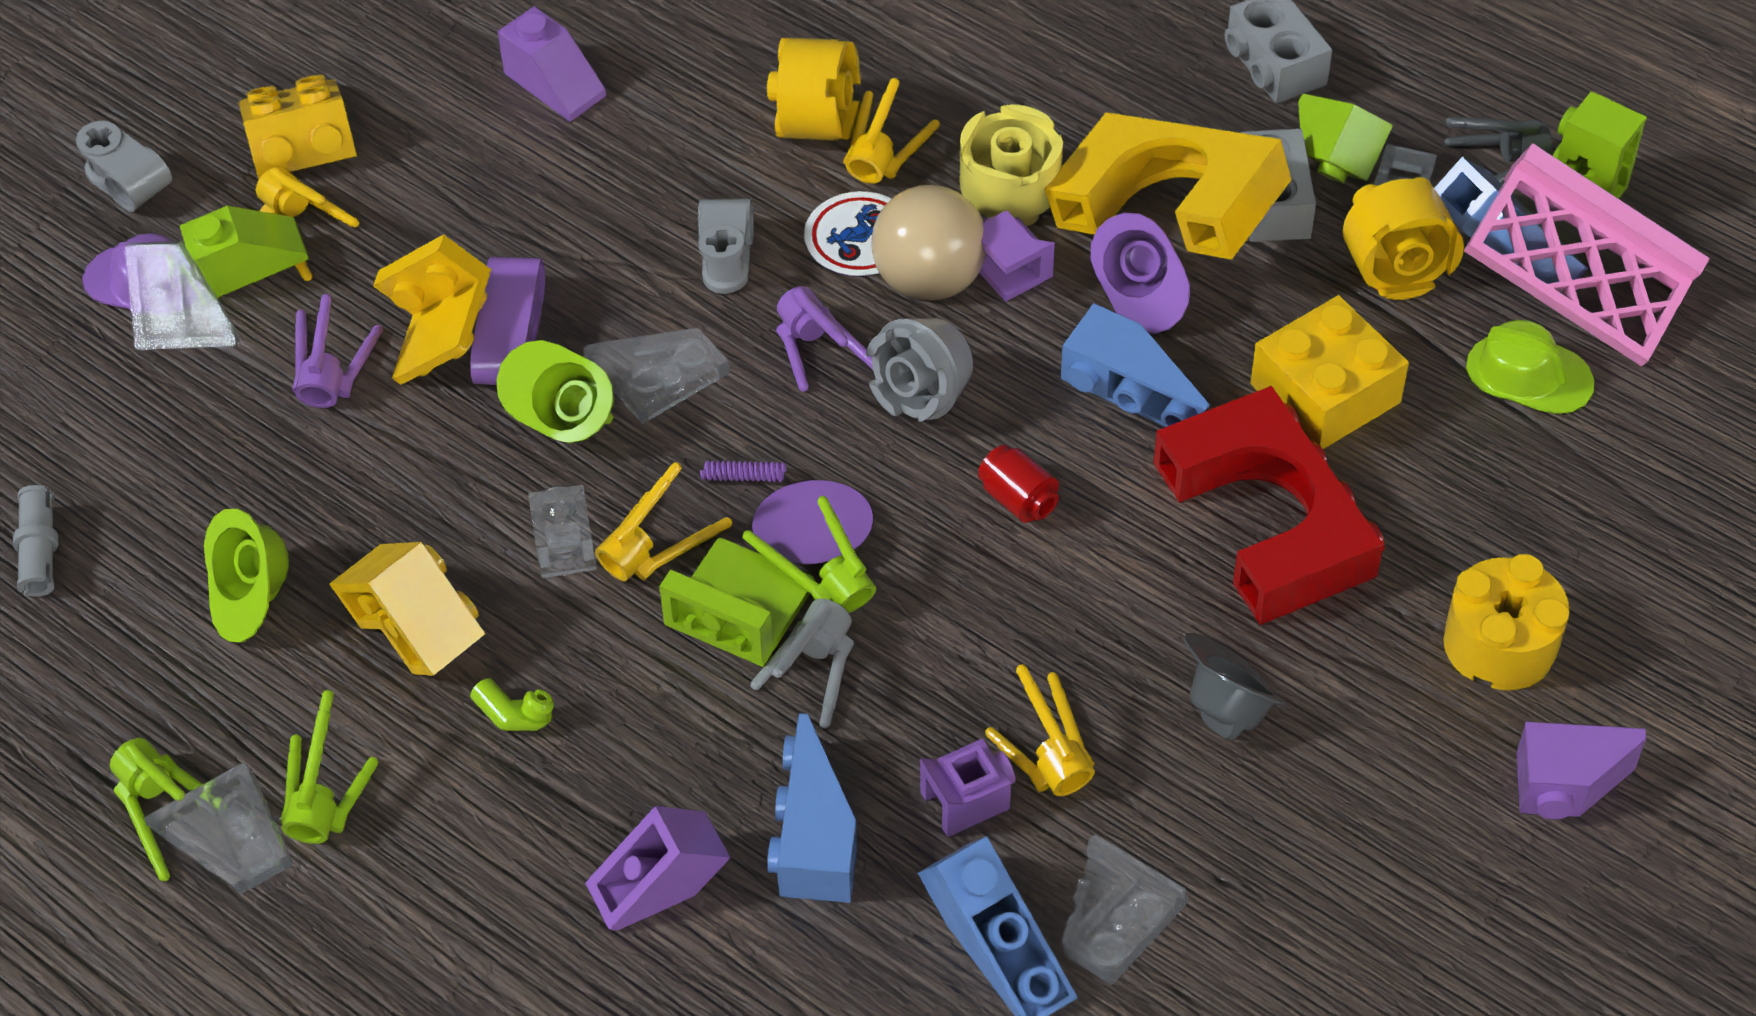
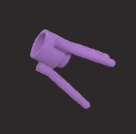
M804 286L796 287L786 292L780 298L777 304V312L783 322L777 327L776 332L785 344L791 368L800 391H807L809 385L796 343L797 338H801L804 341H813L826 332L839 346H847L873 370L872 356H866L867 349L834 318L827 307L822 305L812 289Z
M324 294L321 297L312 354L308 359L306 312L302 309L296 312L295 379L292 392L295 393L299 401L316 408H328L335 405L338 396L342 398L350 397L353 381L383 332L381 325H375L343 374V370L340 368V361L335 356L324 353L332 297L329 294Z

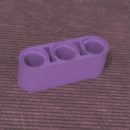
M489 257L487 267L491 269V273L485 289L487 299L477 315L471 348L470 368L473 384L497 385L496 379L500 365L511 350L525 342L537 340L545 292V266L542 258Z

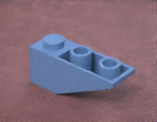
M1462 157L1435 189L1455 224L1472 238L1503 184L1489 170ZM1513 194L1511 195L1517 217L1533 214ZM1502 211L1497 220L1504 219ZM1541 224L1520 227L1527 251L1548 248ZM1507 229L1489 232L1483 242L1501 255L1515 253ZM1575 254L1565 256L1572 280L1580 279L1589 268ZM1552 258L1531 261L1535 277L1546 284L1559 282Z
M1093 303L1062 346L1061 380L1070 383L1079 391L1090 392L1110 401L1128 413H1136L1167 427L1209 410L1210 404L1140 323Z
M799 713L796 736L786 735L784 741L783 770L791 772L789 785H779L777 789L775 820L782 821L783 827L781 837H771L768 873H777L779 897L851 903L857 857L856 820L808 714Z
M987 836L963 846L918 873L948 928L1015 1016H1049L1078 998Z

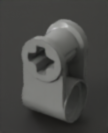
M95 121L83 126L77 133L76 144L78 151L87 159L84 167L87 179L91 184L96 185L111 196L126 211L134 212L172 182L171 172L161 157L152 149L138 143L115 124L109 121Z
M700 199L698 206V246L700 254L703 256L702 275L704 284L715 293H734L742 289L749 278L750 246L753 244L754 238L752 199Z

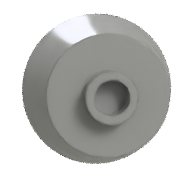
M939 318L897 319L891 321L872 339L866 350V356H872V368L875 379L869 382V386L878 402L893 416L897 417L904 413L913 418H918V422L937 419L949 412L969 382L973 371V358L966 339L955 326Z

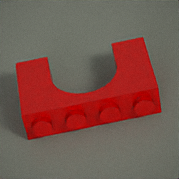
M1272 386L1156 431L1153 464L1179 503L1231 482L1262 480L1274 483L1288 490L1301 502L1308 516L1296 527L1237 551L1233 585L1260 625L1378 576L1381 556L1385 548L1380 529L1373 521L1366 520L1356 506L1355 497L1349 485L1345 481L1337 479L1328 466L1322 447L1316 441H1310L1300 427V421L1293 406L1290 403H1284Z

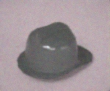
M1186 633L1183 641L1198 661L1190 691V701L1200 710L1202 720L1207 727L1227 740H1234L1243 730L1255 729L1275 703L1286 705V700L1273 692L1260 674L1238 654L1206 636Z

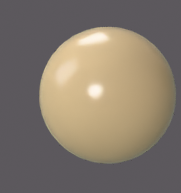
M919 185L904 190L894 196L883 207L875 221L871 239L875 265L888 285L904 296L925 301L952 297L966 289L982 269L987 254L983 250L981 241L984 221L976 207L966 197L953 189L939 185Z

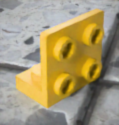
M444 234L378 270L373 285L374 288L390 298L395 305L413 315L392 375V379L400 385L420 375H427L435 367L453 358L458 359L462 357L473 342L474 334L472 329L477 314L487 299L485 289L491 269Z

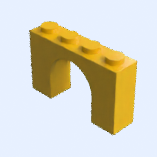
M1106 112L1044 190L1057 228L1095 235L1097 229L1106 220L1114 217L1130 197L1146 186L1171 178L1188 177L1199 179L1175 211L1187 252L1232 260L1292 179L1281 139Z

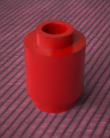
M1000 445L984 458L979 467L978 478L983 482L984 490L1021 522L1029 523L1035 519L1042 520L1055 509L1059 500L1057 494L1059 489L1058 480L1021 449H1011L1007 445Z

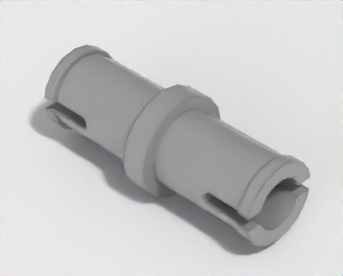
M29 485L20 489L17 494L19 528L13 534V547L18 552L17 589L19 592L24 591L26 596L40 597L48 595L54 589L53 552L59 546V536L53 528L54 492L52 490L47 491L46 486Z

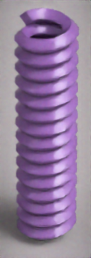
M707 460L704 464V470H700V476L703 481L706 479L716 481L718 479L721 482L723 479L725 481L729 479L731 482L733 480L737 482L740 479L742 482L744 480L747 482L749 480L752 482L755 480L758 482L760 480L763 482L766 480L768 482L771 480L781 482L784 479L786 463L784 461L781 464L778 461L776 463L773 461L771 463L768 461L765 463L762 461L760 463L757 461L754 463L752 461L749 463L739 461L737 463L735 460L732 463L730 461L726 463L724 460L722 462L719 460L717 462L713 460L709 462Z

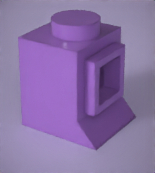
M1007 210L983 220L984 231L981 241L983 250L987 254L979 273L1005 302L1053 277L1054 242L1039 240L1018 217L1014 218Z
M983 738L938 759L920 758V792L925 801L938 796L942 803V829L947 837L1010 809L1011 784L1015 783L1013 768L1002 751L992 754Z

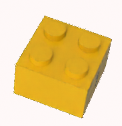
M1338 295L1255 344L1250 384L1257 391L1272 386L1284 403H1290L1298 415L1300 427L1310 441H1316L1322 449H1325L1401 403L1409 361Z

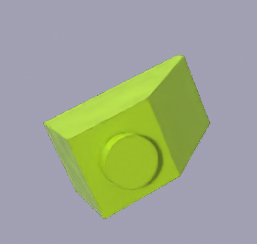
M1302 93L1298 102L1300 129L1303 132L1307 157L1320 163L1317 172L1343 184L1347 177L1368 181L1393 125L1355 104Z
M227 205L179 225L190 261L213 299L309 260L294 217Z

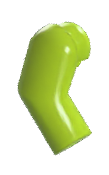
M486 678L477 683L470 694L474 703L503 731H538L547 726L552 719L551 712L554 708V700L550 694L540 689H536L534 693L528 691L523 700H511L491 678Z

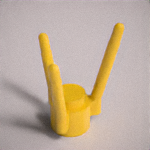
M897 78L890 80L866 134L865 131L873 100V93L871 91L864 93L850 149L843 162L847 171L854 178L864 183H878L883 176L894 179L900 166L940 126L938 120H932L893 157L892 140L882 133L881 129L900 83Z
M273 167L267 170L257 182L256 195L264 203L260 209L262 212L296 217L306 209L309 202L352 228L359 226L357 218L326 200L317 191L304 185L283 167ZM306 261L294 265L305 281L312 279L313 276Z
M674 462L671 464L653 488L642 496L621 525L595 549V555L600 564L616 579L624 582L635 573L641 580L645 581L660 566L732 526V519L725 517L650 557L649 551L653 548V542L647 533L639 527V524L682 469L680 463Z
M1020 664L1017 666L1016 672L1050 737L1036 751L1039 758L1037 766L995 728L988 727L985 734L1030 777L1038 792H1043L1050 787L1056 796L1072 794L1084 787L1095 774L1093 766L1095 763L1084 747L1057 673L1050 672L1047 680L1066 735L1062 734L1026 665Z

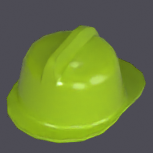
M1513 320L1505 322L1500 326L1492 327L1488 337L1476 343L1468 354L1466 370L1471 382L1480 390L1538 411L1553 414L1571 413L1585 406L1594 393L1595 379L1590 367L1576 353L1557 345L1552 334L1547 329L1530 320Z
M544 340L525 342L511 350L500 365L496 379L497 393L505 411L519 422L554 440L569 444L585 441L599 432L604 424H611L614 418L610 413L614 403L613 385L607 372L596 363L558 344Z
M239 508L224 509L213 517L207 528L204 541L205 563L208 572L209 607L212 623L221 637L229 642H245L259 630L264 622L269 602L274 600L285 582L289 570V556L284 540L271 527L257 524L250 514Z

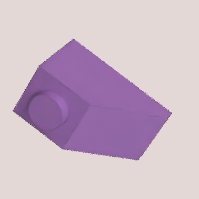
M535 6L498 31L504 74L569 122L606 96L604 86L568 30Z
M1525 722L1516 753L1520 813L1539 814L1547 819H1562L1568 816L1580 817L1635 770L1646 740L1645 729Z
M655 806L585 884L608 929L618 931L694 897L730 859V856L705 811Z

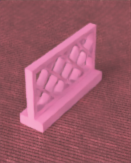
M1532 143L1511 166L1503 180L1505 181L1477 227L1464 252L1642 367L1649 361L1690 285L1702 273L1710 258ZM1515 188L1534 200L1538 214L1516 216L1511 200V195ZM1502 211L1504 219L1497 220ZM1565 220L1576 227L1582 242L1561 246L1554 222ZM1541 224L1548 248L1527 251L1520 227ZM1507 229L1515 253L1501 255L1483 242L1489 232ZM1610 249L1622 257L1626 271L1605 274L1598 250ZM1585 252L1593 277L1572 280L1565 256ZM1552 258L1559 282L1546 284L1535 277L1531 261ZM1653 277L1670 288L1672 291L1666 301L1650 303L1643 279ZM1629 281L1637 306L1617 309L1609 284ZM1596 287L1603 311L1591 313L1581 307L1575 290ZM1660 312L1659 315H1658V317H1657L1656 320H1655V317H1654V314H1653V313ZM1641 316L1647 335L1642 345L1625 335L1620 318Z

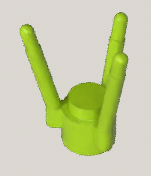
M820 496L817 502L842 555L831 559L822 567L819 572V576L822 578L820 584L752 531L746 530L743 533V539L807 590L815 600H831L841 605L848 613H851L866 604L876 592V586L865 573V565L855 553L826 496Z
M325 690L322 693L304 779L300 787L302 739L297 734L290 738L285 804L279 822L282 824V831L287 836L309 844L324 843L328 840L330 831L343 833L348 813L369 782L379 763L376 757H370L338 806L333 800V791L326 786L316 783L334 698L331 690Z
M135 738L122 744L111 758L110 769L120 781L114 788V793L125 804L159 880L166 882L170 878V873L137 798L142 796L149 799L165 791L175 800L181 801L184 799L185 793L175 783L177 781L218 811H226L228 803L181 769L169 755H160L145 738Z

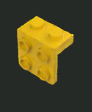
M324 75L308 76L297 80L295 88L277 91L275 86L261 87L247 92V99L239 101L243 124L258 179L273 167L280 166L292 172L357 156L343 99L336 80H325Z

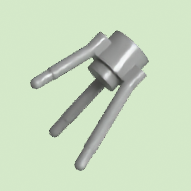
M816 599L813 601L802 621L797 622L790 636L751 681V688L759 690L772 675L776 678L782 677L801 652L816 659H824L828 654L834 655L820 718V726L823 729L829 728L838 698L846 658L854 645L853 640L846 636L852 623L846 609L827 599Z

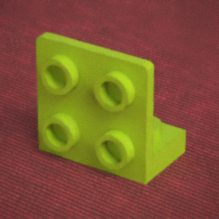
M723 538L715 541L692 577H687L670 569L659 586L664 625L761 667H764L810 595L807 590L762 554ZM807 574L809 577H811V578L814 580V577H813L812 575Z

